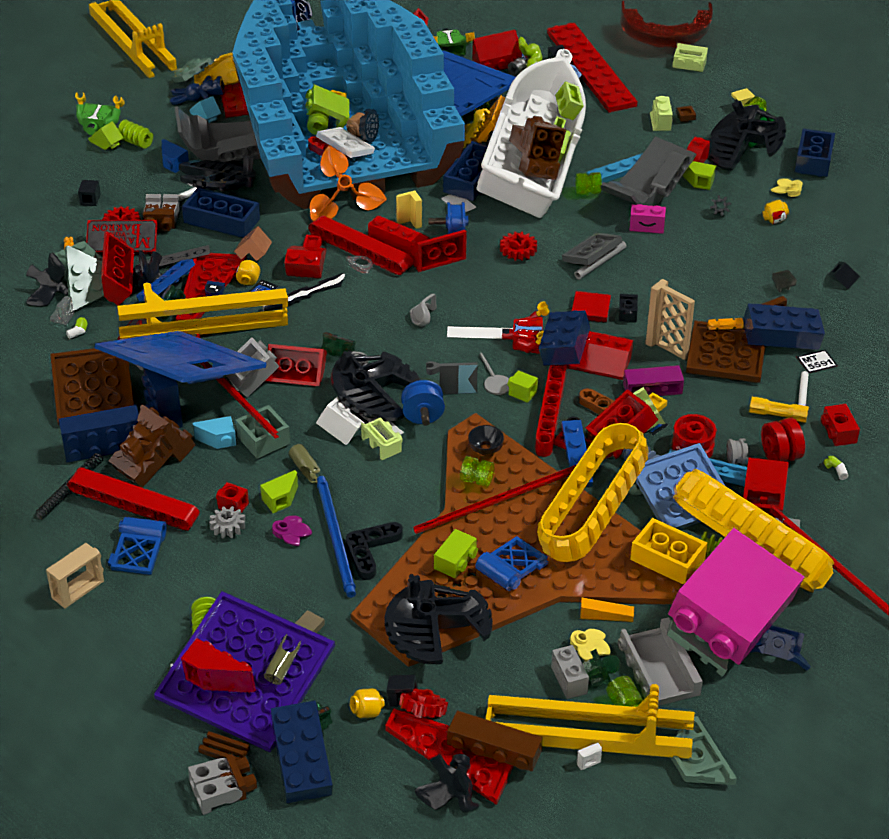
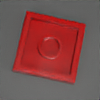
M576 291L572 311L585 310L588 320L607 322L611 295Z

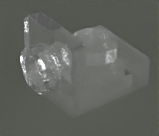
M65 296L57 304L55 312L50 317L51 322L64 325L69 322L74 315L72 297Z

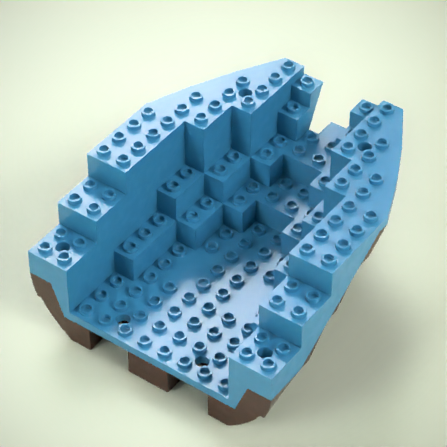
M253 0L237 34L232 54L255 134L258 152L275 193L279 192L296 206L309 209L312 198L320 194V190L337 187L339 178L336 177V174L332 177L325 176L320 167L322 156L308 149V139L316 135L307 129L309 115H306L307 108H305L307 99L305 96L308 89L311 90L314 84L329 91L335 90L346 93V98L349 99V118L358 112L365 114L364 111L366 109H374L378 113L379 130L377 137L371 143L366 142L375 148L374 153L353 158L348 157V168L342 174L351 177L352 184L357 192L360 184L371 183L385 194V177L406 173L410 174L417 188L433 185L448 171L455 160L460 158L465 141V123L454 106V87L444 72V53L421 18L391 0H320L324 26L321 27L315 26L313 20L296 22L292 14V3L290 0ZM329 116L327 129L336 128V118ZM349 188L348 190L352 199L356 200L358 195H356L352 191V189Z

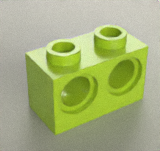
M565 81L555 97L560 115L563 118L574 120L584 105L579 86Z

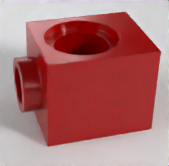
M226 482L216 494L218 509L222 510V507L230 509L233 506L234 511L240 509L242 513L249 504L248 489Z

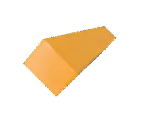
M581 598L580 619L633 622L634 607Z

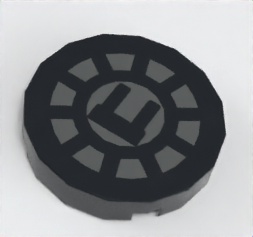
M366 109L364 111L365 115H362L360 118L359 133L363 136L361 138L363 141L371 143L378 134L379 116L376 110Z

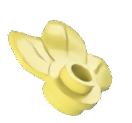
M779 179L777 180L778 186L772 188L771 191L778 194L787 193L790 197H796L801 194L803 183L800 180Z
M588 629L585 632L576 630L570 636V644L577 650L579 657L592 664L594 661L591 653L596 650L599 656H609L611 653L609 645L604 641L606 635L600 630Z

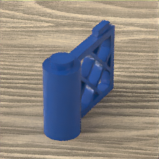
M125 517L119 523L121 536L115 554L111 553L108 561V566L111 567V570L152 575L161 542L164 541L166 536V522ZM125 541H133L135 543L134 546L127 550L123 546ZM148 543L155 544L154 548L147 552L143 549V546ZM140 549L143 554L133 559L130 553ZM125 556L130 560V562L124 565L118 564V561ZM147 558L149 561L148 568L139 567L137 563Z
M516 536L492 553L484 552L480 555L475 568L507 591H511L520 585L523 577L536 568L540 570L548 565V557ZM518 545L523 550H514L512 547ZM509 555V559H502L499 556ZM513 556H524V560L513 559ZM527 556L536 557L537 560H527ZM514 565L525 566V568L520 571Z

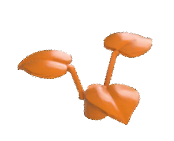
M331 145L325 149L320 162L321 170L325 176L332 177L336 174V177L339 179L337 181V190L331 199L325 194H318L312 198L309 206L312 221L322 215L333 219L338 212V205L332 201L339 191H347L349 188L358 195L356 203L363 210H374L386 202L387 199L384 193L371 183L360 184L357 192L352 184L351 177L342 175L348 168L347 157Z

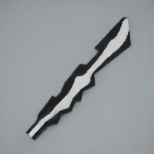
M341 273L319 281L318 285L312 287L305 286L287 294L288 305L300 302L304 298H311L312 293L341 287L345 274ZM282 304L262 306L263 311L282 308Z

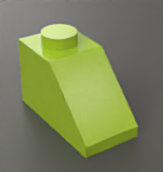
M112 121L96 131L88 140L106 150L109 147L114 149L120 145L119 141L123 139V136Z

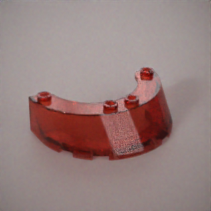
M621 1L620 25L630 37L640 42L655 45L656 47L676 48L678 43H693L701 39L708 32L713 15L712 2L708 3V10L697 11V15L692 23L668 26L644 22L637 9H625V1Z

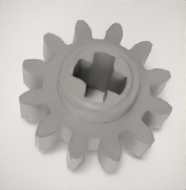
M233 506L230 509L222 507V511L215 510V515H210V530H214V535L221 533V538H224L226 535L233 538L234 533L240 535V529H245V515L241 514L240 509L234 511Z

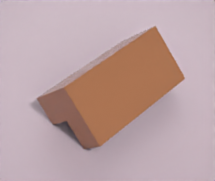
M257 226L240 241L234 252L240 259L250 253L257 261L265 255L272 241Z

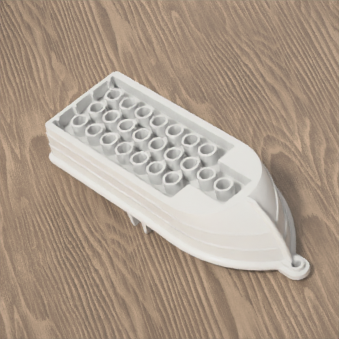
M567 49L558 50L555 58L542 60L530 65L520 72L511 83L482 160V171L477 185L479 192L538 218H542L553 201L558 200L574 149L580 139L581 127L585 118L586 102L584 91L576 72L570 65L572 54ZM565 81L579 86L584 105L574 120L563 118L560 115L555 97ZM533 116H541L545 122L553 124L557 116L566 120L564 129L570 131L571 135L561 162H559L560 167L556 180L525 176L519 170L523 153L509 141L513 125L525 126L526 120Z

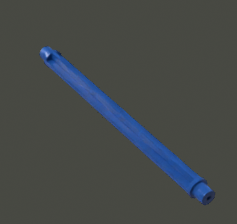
M319 476L317 478V488L332 538L343 589L347 597L352 598L356 595V586L349 568L329 484L324 476Z

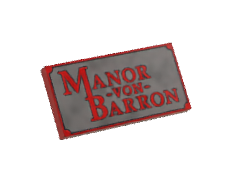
M88 220L86 243L98 254H103L104 233L108 231L132 247L134 254H139L140 250L144 254H152V251L156 252L158 222L157 220Z

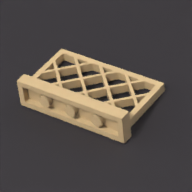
M661 279L651 287L646 345L652 347L656 344L686 360L689 354L695 300L668 287V281ZM667 294L672 297V302L668 299ZM681 301L688 304L687 310H685ZM674 304H676V306H677L678 309L680 310L679 313H677L676 310L674 309V307H673ZM666 307L669 309L672 316H669L667 314V312L665 311ZM683 315L684 319L686 320V324L682 322L679 316ZM671 319H675L678 327H675ZM665 321L668 324L670 330H667L664 326ZM681 329V331L684 334V338L681 337L678 330ZM669 333H673L677 341H674ZM663 336H665L668 343L662 341ZM679 343L683 351L679 350L676 344Z

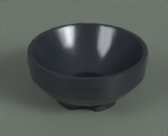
M481 425L470 431L468 441L470 447L475 452L481 455H488L502 448L504 435L497 427ZM482 445H490L491 448H489V449H484V448H481V446H482Z

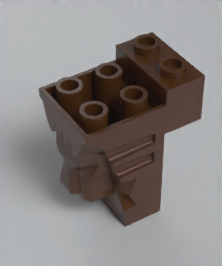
M541 116L528 118L525 126L513 125L509 141L523 153L519 170L525 176L556 180L560 167L558 160L566 129L545 122Z
M143 404L140 406L138 423L133 426V431L129 432L126 440L120 444L121 450L115 452L108 460L118 472L142 488L170 456L181 462L195 446L191 439L193 436L187 430L183 429L181 431L174 421L169 420L166 416L161 418L159 412L153 407L147 408Z

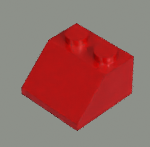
M289 247L284 262L286 276L321 278L326 248Z

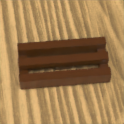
M210 731L207 733V738H204L203 745H200L198 748L199 753L216 759L226 758L227 755H230L228 753L239 756H234V759L246 757L250 750L249 744Z

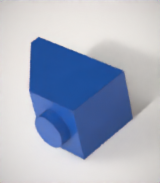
M163 139L161 140L163 167L176 173L179 171V164L189 161L188 150Z

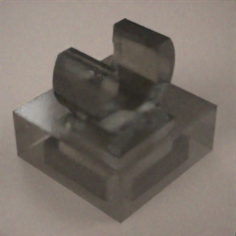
M789 270L772 274V280L775 282V287L779 292L784 288L790 290L792 286H796L797 280Z

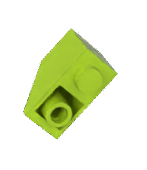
M692 161L682 176L693 187L710 190L715 178L716 166Z
M296 470L260 485L261 499L272 513L291 506L298 488Z

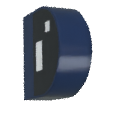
M207 281L205 285V294L207 296L222 295L225 290V283Z

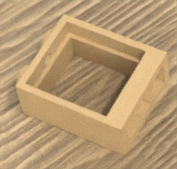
M85 543L46 569L51 597L63 608H67L104 582V569L100 559L101 554L97 548H92L89 544ZM86 565V571L67 583V577Z

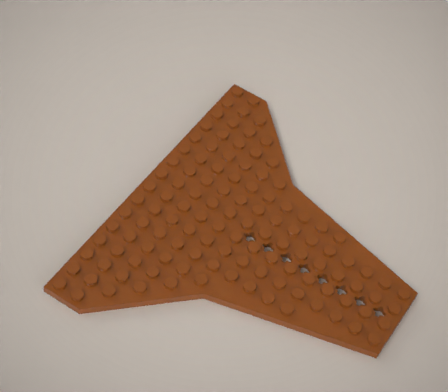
M474 413L448 430L445 509L438 517L558 471L505 433H503V446L499 451L488 455H481L475 452L470 447L468 441L470 431L477 426L494 425L477 413ZM482 445L481 448L489 449L491 446ZM564 477L424 531L351 613V620L406 666L410 667L419 662L406 657V654L398 652L395 649V645L390 643L389 636L386 635L385 612L387 606L398 592L408 586L410 574L414 576L419 575L420 581L432 580L434 584L450 587V589L465 592L476 590L488 603L487 609H491V618L493 619L492 631L556 603L581 602V598L611 603L672 605L683 584L630 560L632 542L640 534L641 530L616 512L592 549L579 560L561 562L543 552L537 533L538 523L568 479ZM583 490L554 535L566 536L577 532L585 524L599 500ZM457 529L477 538L478 552L476 557L467 563L464 572H460L456 578H453L434 569V554L451 533ZM517 536L548 557V565L540 570L536 568L521 579L520 585L516 589L507 591L478 571L475 565L480 555L484 552L492 553ZM518 545L512 547L514 550H523ZM509 555L499 556L502 559H509ZM513 556V559L524 560V556ZM527 556V560H537L536 557ZM514 565L520 571L525 568V566ZM469 573H474L476 576H473V575L468 576V574H469ZM453 584H460L461 586L453 587ZM435 592V596H436V597H438V595H440V594H443V593ZM443 594L445 595V597H463L453 594ZM470 626L439 629L442 652L480 637Z

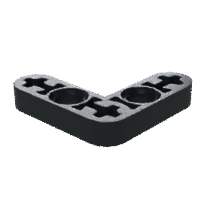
M385 523L352 531L346 535L347 550L361 579L371 580L376 576V563L369 548L400 541L403 537V526L400 523ZM376 534L380 537L377 539H372L369 536ZM359 553L366 554L363 558L356 557Z

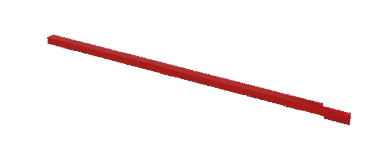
M208 362L200 363L205 369L212 368ZM224 378L216 379L275 439L279 437L276 434L279 432Z
M613 452L609 453L604 459L612 457ZM576 465L414 526L413 530L416 534L557 481L569 476Z
M774 505L771 507L770 512L781 522L783 521L784 525L827 553L834 561L832 567L889 616V605Z

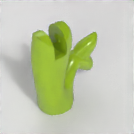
M520 37L518 41L519 49L529 59L526 63V68L542 61L540 47L534 43L528 45L526 40Z

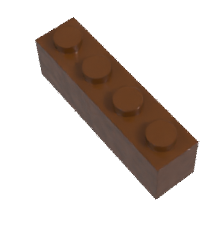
M458 710L447 730V745L472 752L478 756L494 759L500 763L516 766L522 770L533 772L542 752L543 737Z

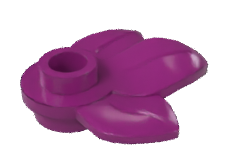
M287 516L283 520L275 521L272 525L273 535L293 546L300 545V538L312 535L310 527L302 523V518L299 516Z

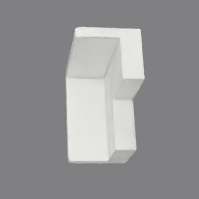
M337 396L326 406L316 423L347 445L361 428V422H364L351 413L353 408L347 407L345 401H341Z

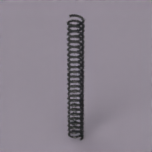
M95 453L81 468L87 467L89 470L94 471V468L99 466L104 459L100 454ZM69 480L61 485L36 510L38 518L43 520L44 517H47L49 512H52L54 507H57L59 502H62L64 497H67L69 492H72L66 488L68 487L67 483Z

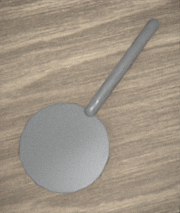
M480 353L479 355L491 375L484 382L485 389L489 393L496 395L508 393L509 387L507 383L509 378L503 375H495L483 353Z

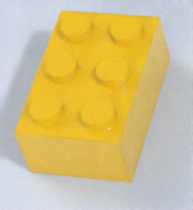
M652 518L632 542L630 560L684 585L705 561L707 542Z

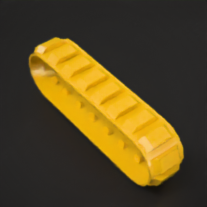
M617 423L603 428L592 441L542 515V519L538 523L537 533L543 552L551 558L561 562H571L584 557L597 542L637 477L644 469L649 453L647 440L644 438L643 433L635 426L627 423ZM632 449V452L585 524L571 535L555 536L554 533L604 458L615 450Z
M693 469L691 472L684 473L675 485L673 499L684 510L724 537L733 528L737 529L803 575L805 578L800 587L813 593L815 589L823 588L832 576L834 561L821 548L706 473Z

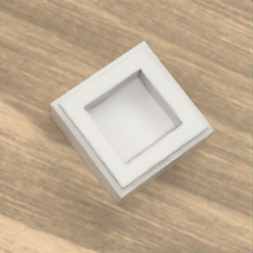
M599 743L578 750L577 765L580 770L601 762L602 747Z

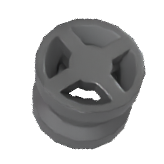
M517 58L508 64L509 73L515 77L526 69V62L522 58Z

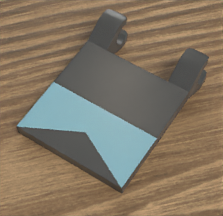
M428 361L426 363V373L428 375L439 372V386L443 394L477 393V362L439 364Z

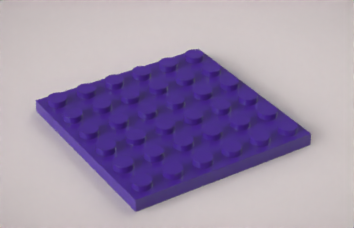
M221 591L154 693V697L165 704L271 753L276 745L271 722V708L302 702L333 651L335 641ZM287 634V638L282 646L285 651H294L299 641H301V646L283 682L277 685L266 680L264 673L281 640ZM196 638L203 642L208 641L221 652L226 651L239 662L244 661L251 666L256 691L251 693L203 690L186 680L181 657Z

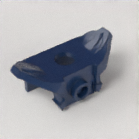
M772 625L767 629L759 642L750 651V653L759 652L793 661L806 671L811 667L800 654L805 634Z

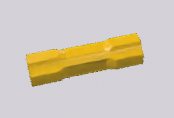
M752 396L749 413L769 414L785 418L793 417L798 422L806 423L809 407L772 402L768 399Z

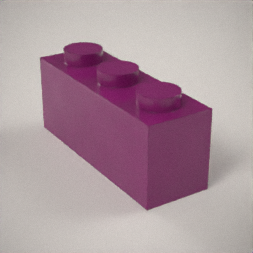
M680 365L624 370L623 386L625 391L628 389L632 393L644 387L648 395L652 392L658 396L683 394L684 378Z

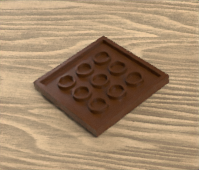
M694 320L686 373L760 383L765 350L764 345L748 344L744 327L742 329H735L733 327V329L718 330V328L716 330H708V322Z
M95 348L50 354L58 425V419L134 405L128 361Z

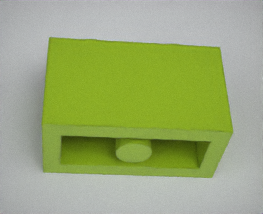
M455 529L434 554V569L456 578L460 572H464L467 563L476 557L478 552L477 538Z

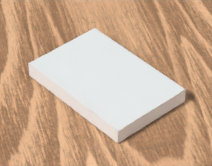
M341 127L318 131L316 135L317 138L350 158L373 154L375 150L373 146Z

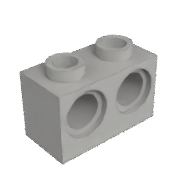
M570 645L552 650L551 667L566 699L587 694L589 676L574 646Z

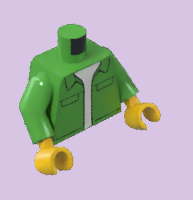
M445 28L442 31H438L437 36L433 37L441 50L461 56L466 55V46L475 39L474 32L465 33V37L458 30Z
M78 92L75 94L78 102L76 117L80 125H83V130L89 135H93L112 121L115 125L118 123L121 112L120 107H123L125 104L122 97L119 102L117 96L113 97V102L116 106L89 103L83 105L86 101L84 92L82 98H79Z

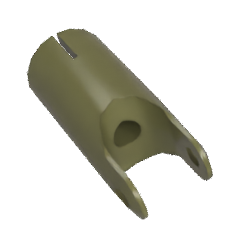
M302 444L294 445L289 450L290 458L309 482L316 484L318 478L316 473L320 472V468Z
M287 634L281 640L264 673L266 680L277 685L283 682L301 646V641H299L294 651H285L282 646L287 638Z

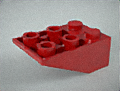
M749 458L743 498L774 518L776 517L770 512L773 505L783 513L789 462Z
M196 638L181 657L186 680L203 690L251 693L256 691L251 666L244 661L239 662L226 651L221 652L208 641L203 642Z

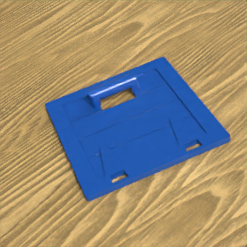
M442 50L444 53V72L454 87V106L461 117L507 91L516 78L515 76Z
M181 331L95 343V349L174 380L187 382L188 384L223 378V375L266 368L267 364L261 360ZM208 361L213 363L212 368L207 369L192 365Z

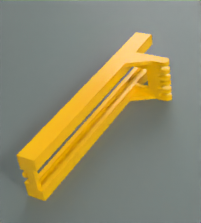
M120 0L89 4L90 15L148 78L155 77V74L151 71V69L155 68V65L143 53L142 42L171 71L177 70L176 58L165 48L163 26L161 23L157 24L158 30L156 25L152 26V30L150 27L146 28ZM106 7H108L109 11L114 10L134 31L132 32L133 42L105 13Z
M144 283V303L117 306L119 321L146 318L147 324L119 327L120 340L181 331L190 335L199 333L203 335L288 325V296L285 288L164 301L152 291L150 283ZM282 304V310L160 322L156 318Z
M657 684L650 685L649 695L637 707L489 695L486 720L492 721L491 718L495 717V714L646 726L639 734L496 722L543 737L542 746L581 750L599 743L604 752L692 758L693 739L656 736V727L694 729V712L658 709L659 686Z

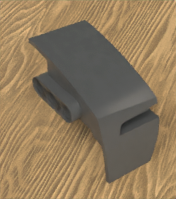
M178 106L175 107L178 133L185 145L202 161H243V156L246 155L253 156V160L261 159L251 121L207 123L206 119L198 115L188 116Z
M655 136L648 148L619 182H603L601 190L636 205L656 206L664 197H668L684 172L696 157V153Z

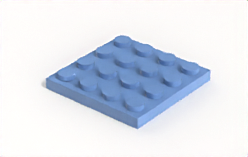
M700 443L646 461L644 469L636 479L638 487L657 520L678 530L701 522L684 510L673 499L675 494L674 487L684 473L698 469L725 486Z

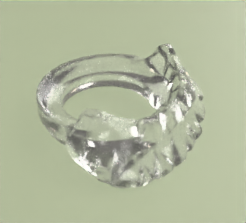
M346 257L350 267L365 275L373 267V262L368 257ZM363 259L368 261L369 264L358 265L355 261Z

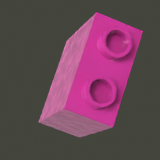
M733 528L680 588L668 615L673 617L679 629L686 633H695L709 643L710 649L715 655L722 659H731L740 665L762 638V635L772 626L793 600L805 577Z

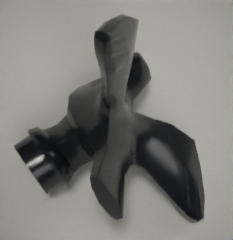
M140 250V264L133 268V275L142 290H144V283L151 284L163 275L159 271V264L163 257L155 251H152L151 259L148 263L144 252ZM180 277L177 283L171 284L172 286L168 291L174 290L182 278Z
M53 252L48 257V268L41 271L31 264L26 276L34 278L40 283V288L27 299L26 303L28 305L48 306L57 291L69 296L68 285L63 279L66 269Z
M441 754L433 756L429 762L438 771L440 780L436 783L416 788L414 793L418 798L435 810L446 805L454 797L458 798L460 810L463 812H470L479 808V804L473 803L471 800L473 785L466 774L471 767L470 758L464 754H455L452 756L450 766H448Z

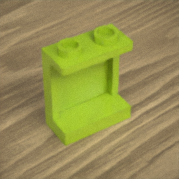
M314 84L311 90L308 89L305 96L307 99L305 108H307L306 115L310 116L313 110H317L336 118V128H344L349 119V99Z

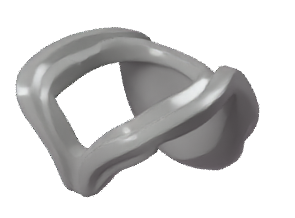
M435 294L427 296L420 304L410 310V316L415 325L424 327L430 323L428 309L435 310L437 308ZM431 298V304L425 303Z

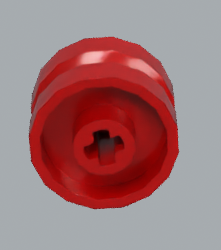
M687 414L675 421L673 428L672 450L677 451L700 443L708 458H710L715 447L717 432L715 424L711 419L703 415Z
M790 417L779 422L765 423L762 426L761 441L768 460L786 462L787 460L801 459L804 456L805 439L796 419Z

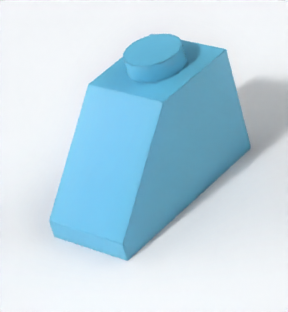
M213 96L199 101L189 110L193 116L198 115L209 123L216 121L217 116L221 114Z
M231 416L193 423L195 440L216 449L236 446V436Z

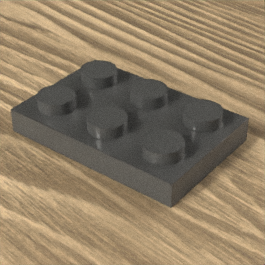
M594 233L562 255L563 261L570 262L571 264H584V266L592 265L598 258L604 257L607 252L614 250L617 245L622 243V238L619 235Z

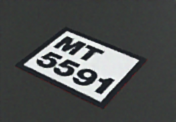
M826 349L796 356L808 373L838 366Z

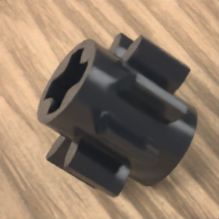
M718 195L716 201L712 199L714 206L710 208L715 209V215L720 212L724 216L725 211L730 212L727 208L732 203L726 202L728 197L721 199V196ZM724 202V209L720 208L718 210L717 203Z

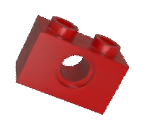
M847 404L825 406L823 415H821V423L825 426L828 437L832 439L834 445L841 446L857 443L860 428Z

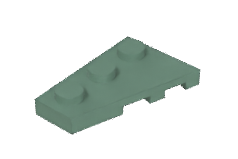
M672 618L669 623L667 636L687 651H695L699 654L700 660L706 665L708 662L718 668L717 673L723 677L727 671L729 659H722L715 655L710 649L709 643L695 633H686L679 629Z

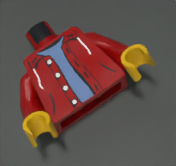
M545 301L538 304L537 309L539 311H534L526 318L515 319L513 329L502 328V339L513 340L514 350L540 354L538 348L544 333L543 317L541 315L547 316L549 314L548 305Z

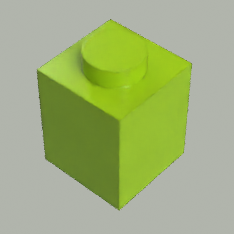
M518 370L508 380L509 395L528 403L537 393L538 378Z

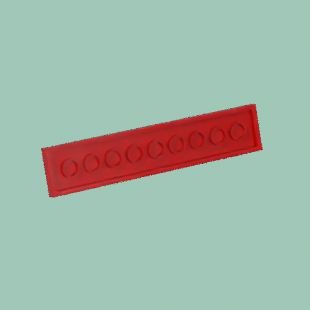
M575 23L547 28V34L556 46L563 45L565 49L570 51L572 54L570 64L574 65L582 74L580 77L608 113L637 107L638 101Z

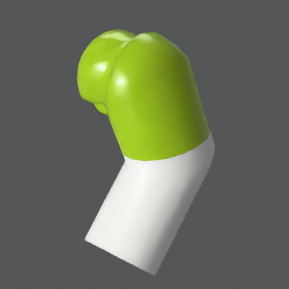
M83 317L78 318L75 328L66 331L67 337L71 339L84 334L88 325L87 320Z
M828 456V458L824 459V465L828 469L834 467L840 480L848 478L849 475L844 463L835 456Z

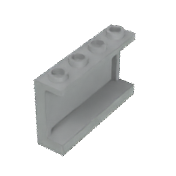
M669 617L661 619L660 628L632 635H628L626 629H622L620 638H618L619 649L624 651L627 665L632 667L634 679L642 687L644 699L650 693L651 684L659 686L658 706L701 695L702 679L686 649L667 636L671 621Z

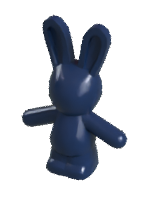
M208 75L201 85L192 83L186 88L172 89V95L176 97L171 98L170 103L178 105L187 100L197 101L201 96L203 99H206L209 96L224 95L225 86L221 76H218L217 79L212 80V77Z

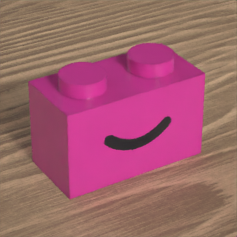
M632 204L629 231L664 234L666 207Z

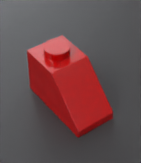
M700 137L693 138L687 147V150L696 153L693 161L700 163L706 161L709 155L710 141Z

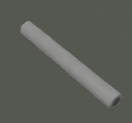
M622 241L614 250H610L604 257L598 258L592 265L583 266L574 273L575 277L581 279L627 247L626 243Z

